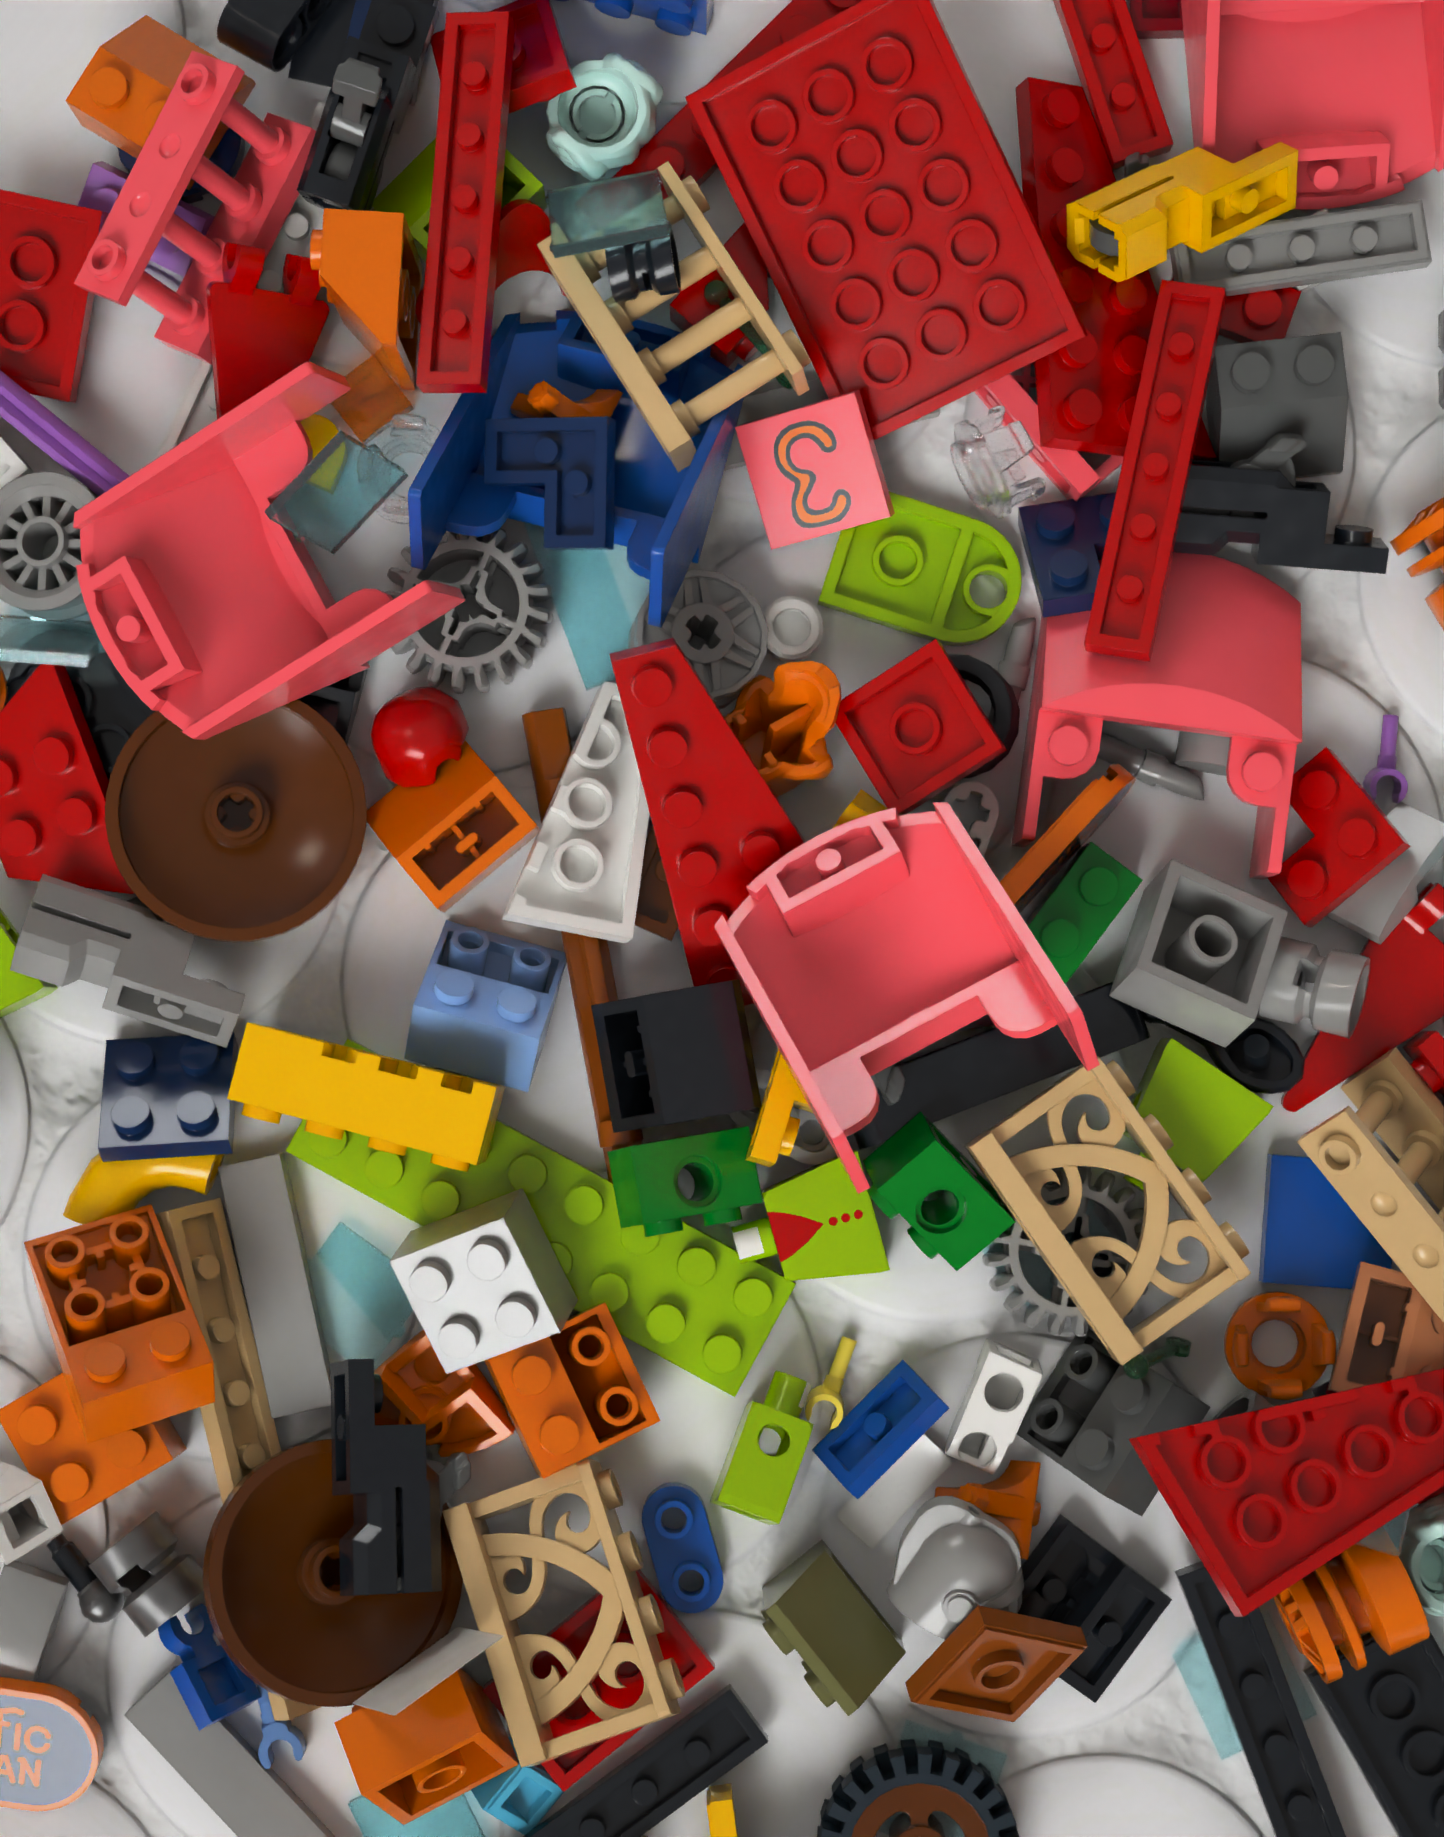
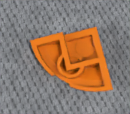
M424 1330L420 1331L374 1370V1374L380 1375L383 1384V1404L380 1413L375 1414V1425L426 1424V1445H441L438 1451L440 1457H449L452 1453L457 1452L474 1453L491 1447L514 1433L515 1426L477 1365L473 1364L446 1374Z

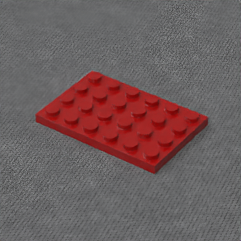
M862 0L685 97L828 398L859 390L874 440L1088 335L933 0Z

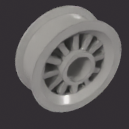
M54 472L27 474L12 480L0 489V599L34 617L51 621L70 620L88 613L77 574L73 575L77 570L76 565L82 564L80 529L73 528L74 512L99 496L75 479ZM58 534V545L55 552L50 557L44 559L43 550L45 544L51 537Z

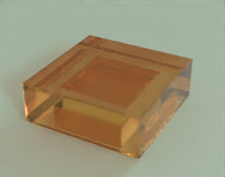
M374 355L345 376L351 389L330 403L364 447L414 409L411 402Z

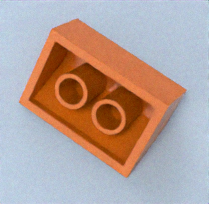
M324 208L323 229H313L311 233V269L319 270L320 287L327 288L328 303L335 305L344 325L402 389L415 390L419 322L415 314V304L421 291L423 266L404 213Z

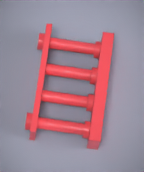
M192 51L99 235L90 249L74 284L81 289L125 307L132 294L164 315L154 335L156 339L170 348L212 365L206 288L212 281L224 282L222 261L225 244L230 242L265 249V262L299 195L297 188L316 131L311 127L271 113H267L264 121L260 120L233 98L245 72L237 65ZM220 121L251 145L235 178L231 177L203 155ZM191 179L222 201L206 235L174 213ZM161 237H164L193 258L177 292H174L144 271Z

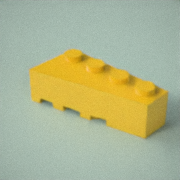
M247 1022L227 1099L244 1103L241 1115L279 1124L283 1113L307 1120L304 1131L342 1140L346 1130L369 1136L367 1147L405 1156L407 1147L432 1153L430 1163L468 1172L470 1164L479 1165L487 1160L505 1086Z

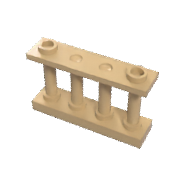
M669 161L657 168L666 193L669 196L587 249L579 245L571 250L559 231L539 242L537 246L552 275L674 467L680 472L691 464L696 453V448L691 438L700 433L699 425L784 373L798 396L804 394L810 389L803 367L810 364L811 361L801 342L791 329L781 335L704 217L703 213L710 210V206L696 181L691 175L681 181ZM684 219L702 248L679 261L681 291L714 270H717L735 299L652 352L646 347L636 353L625 334L634 329L632 322L678 293L660 296L654 290L641 292L635 300L615 302L612 296L603 301L593 283L601 279L599 271L607 267L605 238L627 234L633 240L646 238L651 230L668 228ZM750 321L769 351L685 404L679 399L669 405L658 387L667 381L664 374Z
M1394 1047L1350 1076L1341 1086L1344 1093L1357 1107L1356 1113L1350 1106H1347L1302 1135L1297 1143L1444 1323V1106L1400 1051ZM1375 1131L1399 1159L1397 1163L1373 1135ZM1416 1182L1439 1208V1214L1436 1213L1414 1186Z

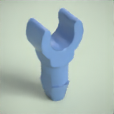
M257 1684V1689L261 1695V1698L258 1699V1704L262 1713L260 1716L263 1734L258 1748V1756L262 1766L265 1769H270L275 1758L271 1744L276 1740L288 1741L293 1748L295 1759L300 1761L306 1751V1739L303 1733L296 1726L292 1725L291 1720L274 1721L268 1692Z

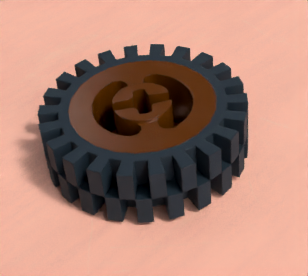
M914 1738L900 1740L901 1748L888 1750L886 1743L873 1748L874 1757L864 1761L862 1756H859L850 1763L851 1772L846 1778L841 1775L838 1776L832 1785L833 1794L830 1800H824L820 1811L821 1824L817 1827V1837H875L880 1826L897 1812H901L892 1820L889 1826V1837H945L941 1822L932 1814L934 1811H941L956 1821L962 1829L964 1837H1019L1016 1828L1017 1824L1003 1789L999 1783L996 1784L990 1771L981 1762L977 1765L970 1760L969 1754L955 1747L954 1752L944 1750L943 1743L940 1741L928 1739V1746H916Z

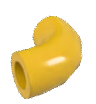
M99 1153L91 1159L70 1194L63 1216L77 1223L86 1224L135 1209L139 1201L151 1192L167 1187L184 1188L207 1195L218 1176V1167H221L225 1154L103 1162Z

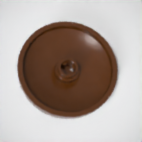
M298 699L206 740L193 739L182 733L181 731L183 730L164 717L159 711H155L147 717L127 740L116 759L110 775L105 803L106 831L113 858L126 883L141 902L158 917L185 932L200 938L231 943L254 942L283 935L304 925L326 909L347 884L357 865L364 843L367 821L366 795L358 765L351 750L336 729L317 711Z
M332 1439L312 1441L280 1451L252 1469L236 1485L220 1508L209 1534L204 1556L203 1588L207 1612L221 1646L235 1665L253 1682L277 1696L297 1703L323 1707H342L355 1705L352 1704L354 1701L449 1633L459 1606L463 1578L442 1513L440 1517L442 1591L340 1596L339 1540L354 1525L353 1495L332 1496ZM447 1503L442 1506V1511L449 1509Z

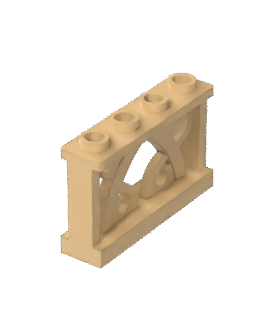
M1097 1056L1099 1066L1087 1072L1083 1064H1081L993 1127L972 1139L964 1147L1108 1353L1116 1362L1123 1366L1144 1351V1347L1236 1282L1250 1275L1251 1272L1242 1261V1258L1250 1252L1241 1237L1227 1221L1218 1226L1209 1214L1204 1204L1212 1200L1197 1175L1189 1167L1180 1172L1166 1151L1174 1146L1160 1122L1152 1114L1142 1118L1128 1097L1134 1094L1136 1090L1122 1068L1114 1060L1105 1065L1100 1057ZM1082 1094H1089L1099 1098L1104 1103L1109 1115L1105 1128L1101 1130L1090 1128L1086 1122V1112H1084L1077 1124V1135L1081 1143H1067L1062 1127V1115L1067 1103L1073 1097ZM1047 1112V1125L1053 1145L1037 1147L1008 1157L1001 1144ZM1125 1129L1146 1158L1122 1149L1113 1148L1122 1138ZM1077 1166L1109 1169L1129 1175L1143 1182L1144 1216L1136 1251L1120 1240L1100 1235L1083 1237L1069 1244L1061 1233L1073 1221L1082 1199V1181ZM1063 1167L1068 1185L1067 1198L1061 1204L1050 1205L1043 1200L1041 1189L1045 1183L1050 1181L1060 1185L1059 1179L1052 1168ZM1169 1192L1188 1219H1177L1168 1222ZM1191 1236L1196 1238L1205 1247L1208 1257L1206 1270L1199 1279L1189 1283H1178L1169 1280L1156 1270L1160 1256L1174 1265L1191 1263L1179 1256L1177 1247L1178 1243L1185 1237ZM1109 1250L1123 1257L1130 1265L1125 1273L1117 1263L1113 1262L1112 1273L1107 1277H1099L1092 1268L1093 1258L1099 1251ZM1149 1282L1160 1290L1176 1297L1130 1330L1123 1321L1124 1317L1142 1296Z
M592 1459L578 1462L544 1479L539 1477L474 1502H466L442 1511L478 1630L504 1635L503 1638L487 1648L485 1653L521 1768L536 1766L567 1753L680 1714L681 1710L677 1699L685 1696L684 1684L677 1664L673 1658L664 1660L656 1634L664 1632V1624L657 1602L652 1594L643 1596L636 1574L637 1570L644 1567L638 1543L632 1531L623 1533L615 1508L623 1506L619 1484L611 1468L603 1470L600 1462ZM566 1493L580 1496L589 1508L590 1522L588 1528L579 1533L572 1531L568 1522L571 1511H568L559 1518L556 1524V1540L545 1538V1515L553 1500ZM532 1503L529 1517L530 1535L519 1533L490 1534L486 1519ZM600 1541L609 1568L586 1554L593 1550ZM523 1557L532 1558V1577L527 1591L522 1594L512 1593L506 1585L508 1572L518 1569L526 1576V1565ZM547 1562L579 1576L603 1595L594 1631L578 1660L570 1649L560 1641L541 1634L521 1635L517 1619L526 1615L536 1605L544 1591L547 1580ZM624 1617L626 1618L634 1644L626 1642L616 1643ZM542 1651L550 1652L562 1663L568 1674L561 1680L558 1669L551 1665L550 1675L545 1679L538 1678L534 1674L532 1667L535 1656ZM631 1661L639 1668L644 1678L642 1695L629 1708L613 1707L599 1697L592 1686V1682L599 1674L607 1685L613 1688H627L617 1678V1670L622 1663ZM580 1696H582L588 1707L603 1720L553 1738L549 1725L550 1721L562 1714Z

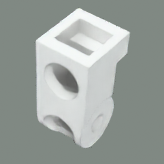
M986 1338L977 1360L978 1366L951 1426L944 1454L993 1475L999 1467L1009 1444L1014 1441L1042 1379L1043 1372L1038 1360Z
M0 1462V1562L8 1565L64 1530L42 1480L12 1464Z

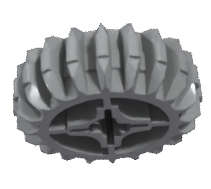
M500 528L493 532L488 543L483 542V536H468L467 540H460L459 534L446 531L445 534L448 542L438 545L425 570L412 567L409 573L399 568L391 567L387 573L388 578L396 585L403 587L402 592L387 591L385 593L395 599L420 582L428 580L436 571L450 563L461 560H478L476 566L471 565L469 572L460 581L448 584L434 579V582L460 588L465 602V595H475L476 593L475 599L480 609L487 616L480 614L473 620L469 615L468 622H459V615L455 608L444 614L445 622L441 631L443 638L437 650L423 639L419 630L392 646L391 649L396 655L415 648L416 651L408 659L406 668L410 673L416 674L422 671L428 663L432 664L428 672L427 683L434 688L439 687L446 673L449 672L452 673L451 686L455 694L464 693L467 675H474L479 692L486 693L490 690L487 672L496 669L501 681L508 685L514 681L513 675L506 665L508 661L514 658L525 669H529L533 665L530 655L522 649L525 642L536 648L545 647L547 643L546 637L541 632L532 629V624H551L553 622V613L546 608L534 607V604L551 598L552 590L550 585L546 584L529 585L544 572L543 566L540 561H533L521 567L519 566L528 553V547L522 541L515 543L505 553L503 549L506 545L507 533L504 529ZM406 546L401 551V555L411 566L410 547ZM497 567L511 578L518 589L519 612L517 619L504 614L503 609L496 607L489 601L490 591L494 584L492 577ZM489 632L500 636V634L507 636L500 645L485 654L473 657H456L459 649L463 650L470 637L477 633Z
M1077 1166L1082 1181V1199L1073 1221L1061 1233L1065 1237V1234L1074 1232V1241L1091 1236L1089 1233L1090 1216L1086 1215L1088 1200L1090 1199L1101 1206L1110 1216L1116 1228L1118 1240L1126 1243L1136 1251L1141 1232L1135 1233L1134 1227L1143 1223L1144 1208L1133 1209L1127 1213L1124 1210L1133 1201L1136 1195L1135 1191L1126 1186L1118 1190L1111 1197L1109 1193L1115 1182L1114 1174L1104 1171L1098 1177L1094 1186H1090L1091 1167ZM1063 1167L1052 1168L1059 1179L1060 1185L1052 1181V1184L1049 1185L1045 1183L1041 1189V1196L1046 1203L1058 1198L1067 1197L1068 1185ZM1016 1221L993 1241L995 1243H1002L1001 1251L988 1252L982 1256L983 1263L986 1266L997 1267L1004 1265L1005 1272L994 1276L989 1281L991 1288L994 1291L1005 1290L1011 1286L1015 1288L1003 1303V1306L1011 1313L1019 1310L1026 1302L1030 1303L1024 1316V1323L1027 1326L1035 1328L1042 1320L1044 1314L1048 1313L1047 1326L1048 1332L1051 1335L1060 1336L1064 1329L1066 1317H1070L1074 1334L1078 1337L1086 1336L1088 1331L1087 1321L1073 1301H1070L1071 1298L1051 1270L1049 1282L1053 1286L1050 1299L1038 1294L1027 1282L1020 1266L1019 1250L1032 1252L1036 1255L1040 1254ZM1109 1250L1099 1251V1255L1093 1258L1092 1267L1109 1268L1113 1267V1262H1115L1126 1273L1130 1265L1123 1257ZM1148 1286L1146 1287L1142 1295L1146 1294V1292L1148 1291Z

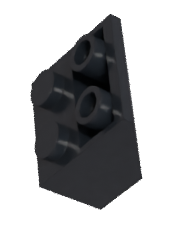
M739 979L591 1005L613 1133L762 1107Z

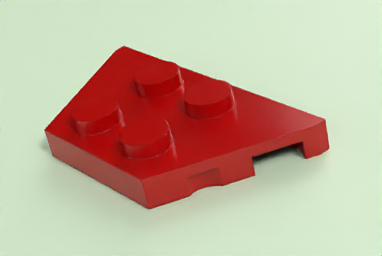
M62 657L42 661L0 712V859L8 878L40 882L42 875L45 874L89 889L134 894L121 875L108 842L105 824V803L109 784L107 774Z

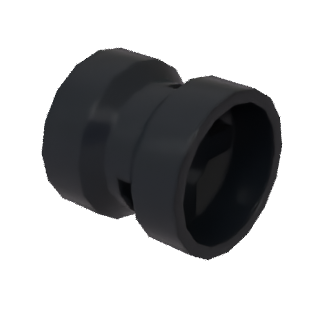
M671 227L651 230L646 238L633 240L627 234L605 238L608 277L615 302L635 300L641 292L654 290L660 296L681 292L679 259Z

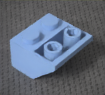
M446 920L413 1004L404 1059L528 1092L544 1046L566 965L565 952Z

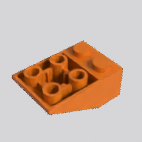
M152 1204L24 1242L65 1383L87 1444L215 1402L213 1359Z

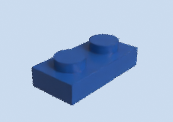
M902 1360L812 1451L845 1489L859 1499L949 1407Z

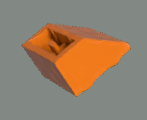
M466 741L461 746L462 754L460 760L446 759L437 767L434 784L421 787H401L397 785L367 810V823L434 906L444 913L537 836L539 831L537 824Z
M605 1302L570 1316L560 1333L484 1360L536 1474L543 1479L661 1421Z

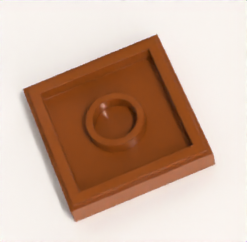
M978 1605L905 1684L911 1702L1015 1722L1082 1654L1088 1645L1081 1627Z

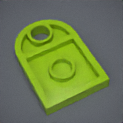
M889 491L895 514L888 518L841 530L818 605L929 641L937 639L941 644L949 646L970 645L990 637L1005 624L1016 607L1022 583L1018 558L1007 539L995 528L982 521ZM980 575L996 577L1001 581L1005 590L1003 602L993 608H984L977 605L970 595L971 581Z

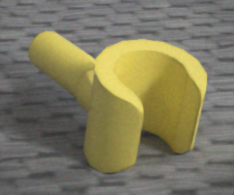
M842 1336L823 1385L816 1386L807 1396L805 1406L807 1421L811 1417L814 1404L822 1400L830 1401L836 1407L829 1429L836 1428L842 1421L844 1401L840 1392L857 1341Z

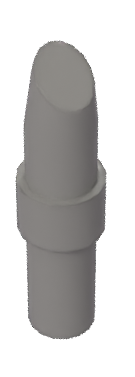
M1034 617L1020 620L1013 625L1004 659L999 662L997 670L1013 688L1017 703L1019 702L1021 691H1024L1030 672L1028 663L1034 642L1036 625ZM991 705L988 720L993 726L994 709Z
M1102 732L1097 758L1111 764H1121L1127 771L1133 773L1136 779L1149 785L1155 786L1157 784L1177 794L1196 800H1204L1202 782L1199 776L1168 762L1167 757L1149 749L1141 750Z

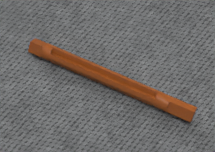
M563 707L534 711L522 715L541 824L573 750L566 710ZM561 931L600 1148H603L608 1180L613 1183L608 1152L642 1144L641 1140H644L642 1129L613 1133L591 1005L618 1000L608 941Z

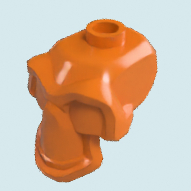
M815 661L785 663L777 666L774 670V682L771 678L764 675H758L753 678L737 698L735 709L724 717L777 797L796 788L805 780L825 779L834 768L833 759L827 753L824 737L834 727L841 702V685L836 675L824 664Z

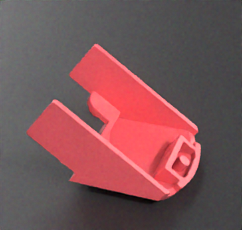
M1181 0L1194 148L1198 146L1231 163L1238 162L1280 141L1297 149L1296 208L1294 209L1298 210L1331 209L1371 202L1405 190L1403 184L1424 175L1434 168L1438 172L1444 169V0Z
M305 362L74 512L73 528L80 529L82 564L76 565L78 581L90 620L103 648L115 668L136 695L151 710L159 711L164 717L183 730L181 731L182 733L193 739L206 740L370 668L369 660L465 601L460 588L431 580L420 582L395 599L381 590L367 588L355 591L337 603L333 599L278 496L299 483L307 475L312 465L313 449L301 422L351 389L345 376L312 362Z
M1173 552L1150 662L1087 652L1084 641L1091 610L1045 618L1041 615L1012 846L1026 847L1035 840L1043 777L1059 780L1075 779L1087 773L1095 764L1100 750L1103 720L1230 737L1226 767L1227 783L1232 793L1242 802L1258 806L1249 878L1263 880L1280 874L1297 745L1302 743L1301 603L1286 590L1247 567L1212 555Z
M933 802L935 811L911 813L901 816L898 815L896 808L882 810L836 826L810 839L781 857L746 886L750 895L729 917L727 922L722 914L714 925L722 944L804 1098L816 1116L858 1194L869 1189L870 1185L847 1137L872 1122L878 1112L880 1098L871 1076L988 1014L994 1025L1003 1034L1012 1038H1030L1058 1025L1087 1072L1100 1065L1081 1008L948 802Z

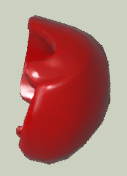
M417 687L398 694L383 705L374 717L371 741L387 779L401 787L429 786L435 783L437 767L444 760L454 759L458 761L461 759V746L464 744L469 726L458 700L436 688Z

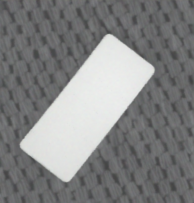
M923 1434L859 1499L852 1495L837 1512V1519L867 1547L874 1549L922 1494L951 1466L952 1459Z

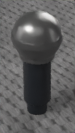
M63 1534L58 1535L47 1547L52 1553L53 1561L64 1575L70 1579L69 1581L78 1591L77 1597L79 1598L81 1613L92 1622L103 1623L112 1620L123 1607L124 1594H110L88 1566L90 1563L73 1541H68Z

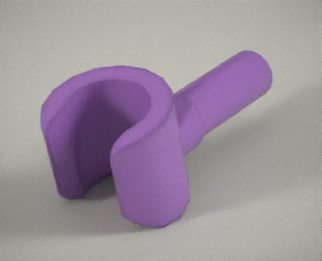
M1383 715L1380 755H1378L1377 767L1370 770L1365 776L1363 788L1375 801L1378 781L1381 777L1389 775L1394 781L1392 802L1397 804L1405 798L1408 791V783L1405 776L1396 770L1397 757L1395 755L1399 717L1396 715Z

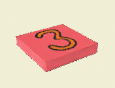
M859 390L753 420L735 427L771 550L888 518L895 514Z

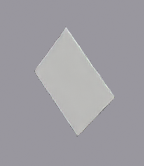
M457 1627L352 1704L395 1716L503 1638L504 1635Z

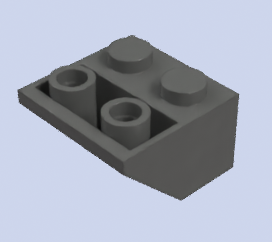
M1088 1328L1086 1336L1078 1337L1076 1335L1025 1415L1017 1435L1102 1495L1142 1517L1159 1489L1129 1439L1201 1423L1210 1406L1136 1358L1131 1359L1122 1366L1111 1357L1094 1331Z

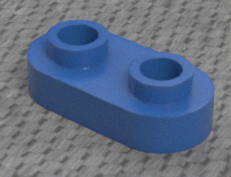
M678 1482L665 1483L655 1488L648 1495L642 1510V1525L659 1587L666 1602L674 1609L684 1613L702 1612L718 1600L723 1589V1570L706 1508L701 1496L692 1487ZM676 1507L685 1513L687 1519L682 1527L670 1529L663 1524L661 1516L668 1508ZM695 1570L702 1575L704 1582L701 1588L696 1591H686L681 1587L679 1578L685 1571Z

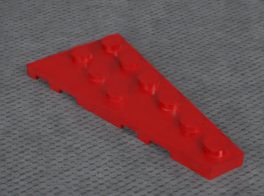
M1027 77L1015 88L1023 196L1088 334L1035 361L1040 446L1124 457L1158 294L1149 270L1117 283L1099 273L1098 268L1092 269L1077 261L1068 250L1066 205L1116 182V178L1083 87ZM1201 416L1193 459L1214 460L1216 455Z
M674 637L610 653L693 986L739 979L744 1006L754 1004L714 925L722 914L727 922L729 917L750 895L746 886L759 874L806 841L771 787L764 780L740 739L729 726L718 709L716 702Z
M1444 1368L1129 1439L1235 1617H1244L1444 1486Z

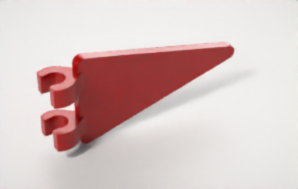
M226 242L222 261L224 282L212 281L206 288L217 419L298 366L309 362L329 315L328 304L316 299L321 289L319 270L311 269L310 258L286 254L283 266L284 293L263 290L255 287L263 270L265 249Z
M1429 883L1418 894V903L1381 945L1370 939L1366 941L1359 955L1371 959L1370 974L1356 1028L1350 1039L1321 1031L1317 1032L1304 1056L1303 1079L1290 1091L1285 1092L1281 1098V1104L1285 1110L1289 1112L1298 1111L1444 1016V943L1428 930L1444 915V887L1439 883L1434 885Z

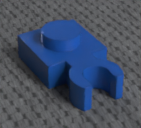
M202 1603L184 1615L191 1627L192 1634L187 1633L182 1628L177 1616L171 1617L158 1627L159 1637L163 1645L170 1652L179 1655L183 1662L173 1669L170 1674L199 1731L238 1712L261 1698L255 1683L235 1665L221 1645L217 1646L213 1638L214 1630L207 1607Z

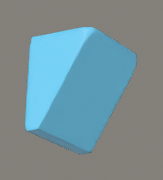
M508 1737L509 1740H510V1742H511V1745H512V1747H513V1750H514V1752H515V1755H516V1757H517V1753H516V1750H515V1747H514V1744H513V1740H512L511 1737ZM520 1763L471 1789L484 1811L523 1835H526L536 1827L564 1793L541 1764L521 1768Z

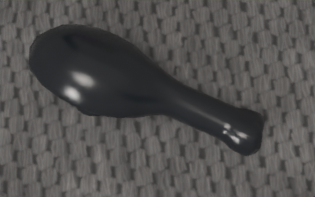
M1141 1011L1145 1022L1164 1024L1204 1046L1220 1071L1252 1092L1264 1094L1287 1092L1303 1079L1305 1059L1297 1043L1286 1031L1272 1022L1256 1017V1020L1224 1048Z

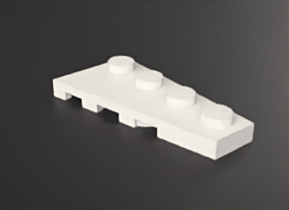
M604 681L597 690L502 920L625 944L633 939L650 813L618 687L615 683Z

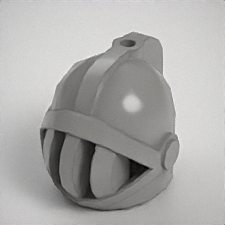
M937 1496L926 1501L917 1510L902 1534L894 1575L886 1590L889 1600L900 1613L908 1617L916 1625L944 1640L978 1605L1018 1614L1023 1600L1022 1591L1024 1589L1023 1572L1020 1567V1545L1013 1531L1002 1522L984 1513L974 1504L953 1496Z

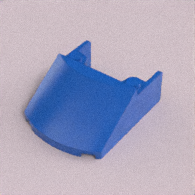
M556 310V322L520 324V313L507 314L491 340L487 393L461 394L409 488L408 510L411 567L421 570L427 568L446 531L466 536L482 537L499 530L507 518L544 527L545 486H490L484 484L485 419L519 418L511 413V405L517 393L529 395V391L534 385L542 381H546L572 401L587 398L597 389L619 390L623 394L611 418L616 420L614 544L626 546V560L630 569L637 575L650 580L648 625L662 628L691 562L697 564L699 562L744 398L698 426L700 433L691 438L696 448L693 460L688 467L678 472L576 311ZM637 319L632 322L634 329L625 334L636 353L646 347L652 352L681 332ZM711 346L664 374L667 381L658 387L669 405L679 399L685 404L743 366L737 363L733 371L710 357Z

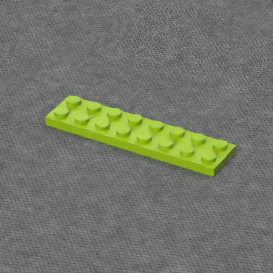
M347 1038L344 1046L377 1054L352 1039ZM305 1119L300 1123L286 1149V1152L421 1226L428 1225L523 1188L578 1299L574 1307L576 1311L582 1312L605 1302L620 1335L733 1397L739 1391L796 1285V1282L785 1281L783 1275L756 1260L741 1264L736 1249L683 1220V1231L645 1237L643 1225L621 1228L613 1183L498 1119L486 1162L479 1165L470 1164L468 1172L430 1163L432 1153L407 1147L405 1156L367 1147L369 1136L346 1130L342 1140L304 1131L307 1121Z

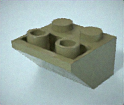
M820 1540L762 1587L765 1608L761 1613L766 1620L762 1623L764 1629L785 1655H788L795 1649L802 1657L803 1661L801 1663L807 1672L803 1675L804 1679L827 1708L834 1702H837L847 1716H850L864 1703L906 1653L902 1639L823 1540Z

